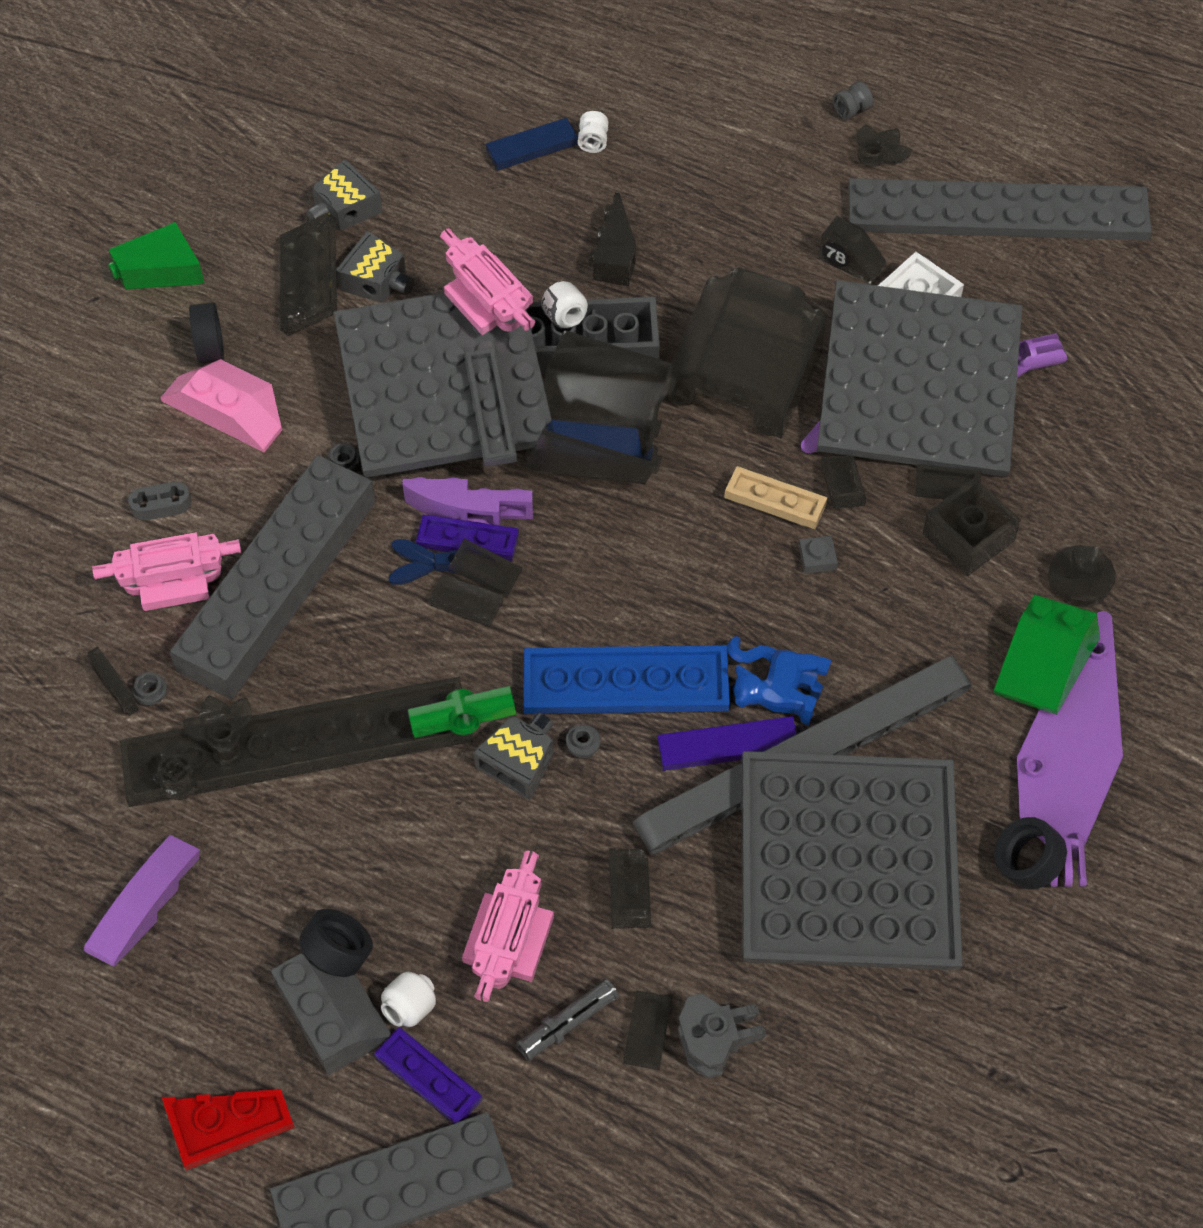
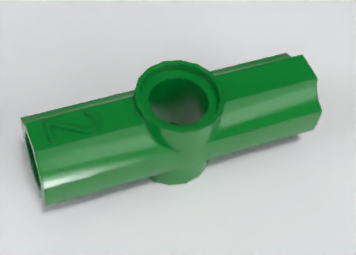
M510 686L477 694L470 690L457 689L449 693L445 701L408 709L414 738L448 730L458 735H468L475 732L480 723L517 715Z

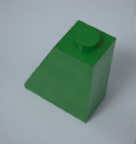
M176 222L108 249L112 261L107 263L114 280H121L126 290L200 285L204 283L200 263Z

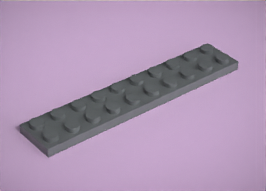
M849 178V232L1149 240L1152 233L1147 187Z

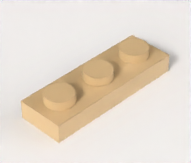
M737 466L725 489L724 498L816 529L827 505L828 497Z

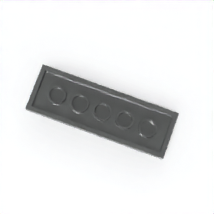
M489 1112L270 1188L281 1228H399L513 1187V1181Z

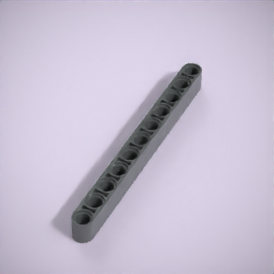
M950 656L764 752L848 755L961 696L971 688L972 684L955 657ZM741 764L647 811L634 820L632 824L650 855L657 854L742 810Z

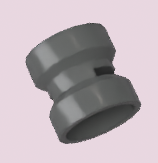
M858 81L852 84L849 90H841L833 95V105L837 114L842 119L849 120L857 114V111L862 112L873 106V96L868 86Z

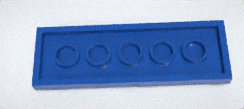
M727 645L524 648V714L729 711Z

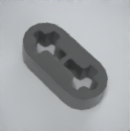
M169 482L138 488L128 497L131 513L139 520H151L182 514L190 508L192 503L188 487L181 482ZM179 495V501L173 502V496ZM142 501H147L146 507H140Z

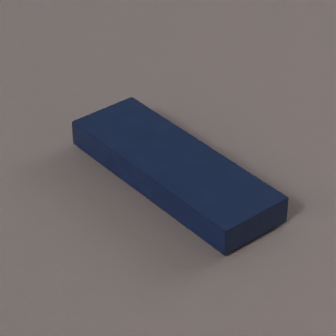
M564 118L486 143V151L498 171L578 145V137L568 119Z
M551 420L547 425L551 454L638 462L642 458L638 429Z

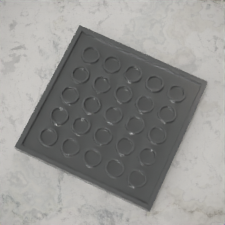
M836 280L816 451L1008 477L1011 463L1022 305Z
M445 293L334 311L364 477H374L483 457L464 359V352L496 348L515 450L519 451L550 445L547 425L551 422V415L530 327L528 331H525L520 326L512 332H507L496 326L489 332L481 335Z
M743 751L741 756L742 962L960 970L963 967L953 760Z

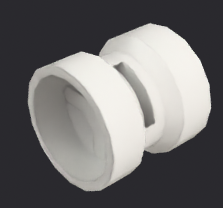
M589 111L581 116L578 145L582 150L589 153H597L605 149L607 146L606 133L609 124L606 115L598 111Z

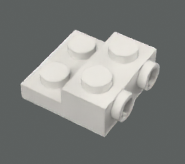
M915 252L878 286L961 297L964 284Z

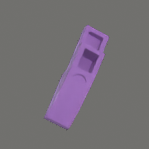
M423 477L403 479L402 485L405 502L427 515L501 526V519H533V493L529 490H490L486 488L469 490L468 479L454 477L446 479H426Z

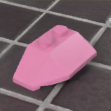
M221 359L178 376L160 397L162 402L264 453L282 431L272 384Z

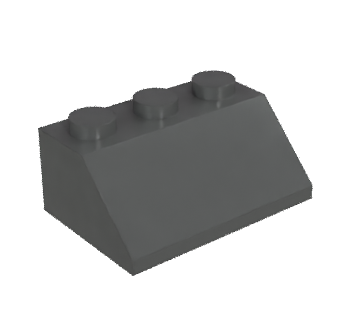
M303 952L270 970L276 988L327 1076L381 1046L391 1036L356 975L341 977L327 973L314 965Z

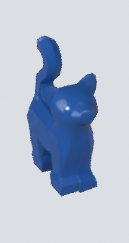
M735 636L730 639L727 644V652L733 660L739 663H751L760 658H765L769 662L766 680H761L742 666L737 665L735 669L737 674L736 683L731 687L734 690L733 695L735 696L736 705L740 708L748 705H761L773 712L794 713L800 717L801 723L809 726L815 704L823 689V685L817 681L818 674L826 676L832 660L813 654L796 653L786 649L776 650L763 645L748 651H742L740 649V637ZM797 688L808 690L810 695L798 691Z

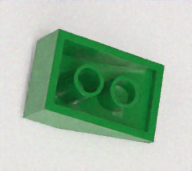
M1034 594L1018 622L995 685L994 694L1057 715L1100 639L1097 613Z

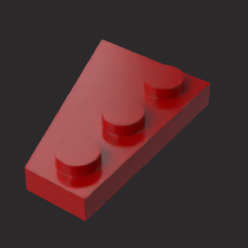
M281 1089L235 1092L234 1095L212 1097L210 1094L196 1095V1098L184 1099L162 1097L186 1171L295 1128Z

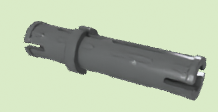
M602 980L600 984L576 999L553 1017L546 1016L541 1020L542 1025L521 1040L516 1041L519 1051L527 1061H531L553 1043L560 1044L565 1040L564 1036L588 1020L610 1002L618 999L619 996L616 989L609 980Z

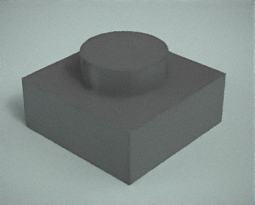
M832 536L799 539V551L804 574L837 570L838 562Z

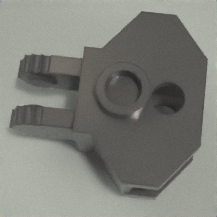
M703 993L688 997L679 1016L680 1025L678 1027V1033L688 1065L707 1079L722 1075L730 1055L737 1053L739 1046L760 1041L767 1036L765 1028L762 1026L737 1031L735 1025L756 1018L760 1014L758 1007L755 1004L730 1010L729 1005L720 1006Z

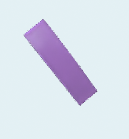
M169 835L147 859L114 901L84 945V951L115 967L157 922V912L178 891L179 880L199 860L200 849Z

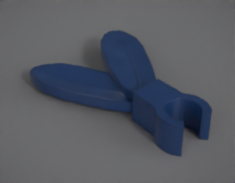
M397 539L392 542V547L398 555L412 561V563L396 569L390 575L389 582L393 585L410 583L431 573L435 568L436 571H449L453 574L463 572L460 563H451L454 560H464L461 551L453 550L449 553H436L435 555L428 549L406 539Z

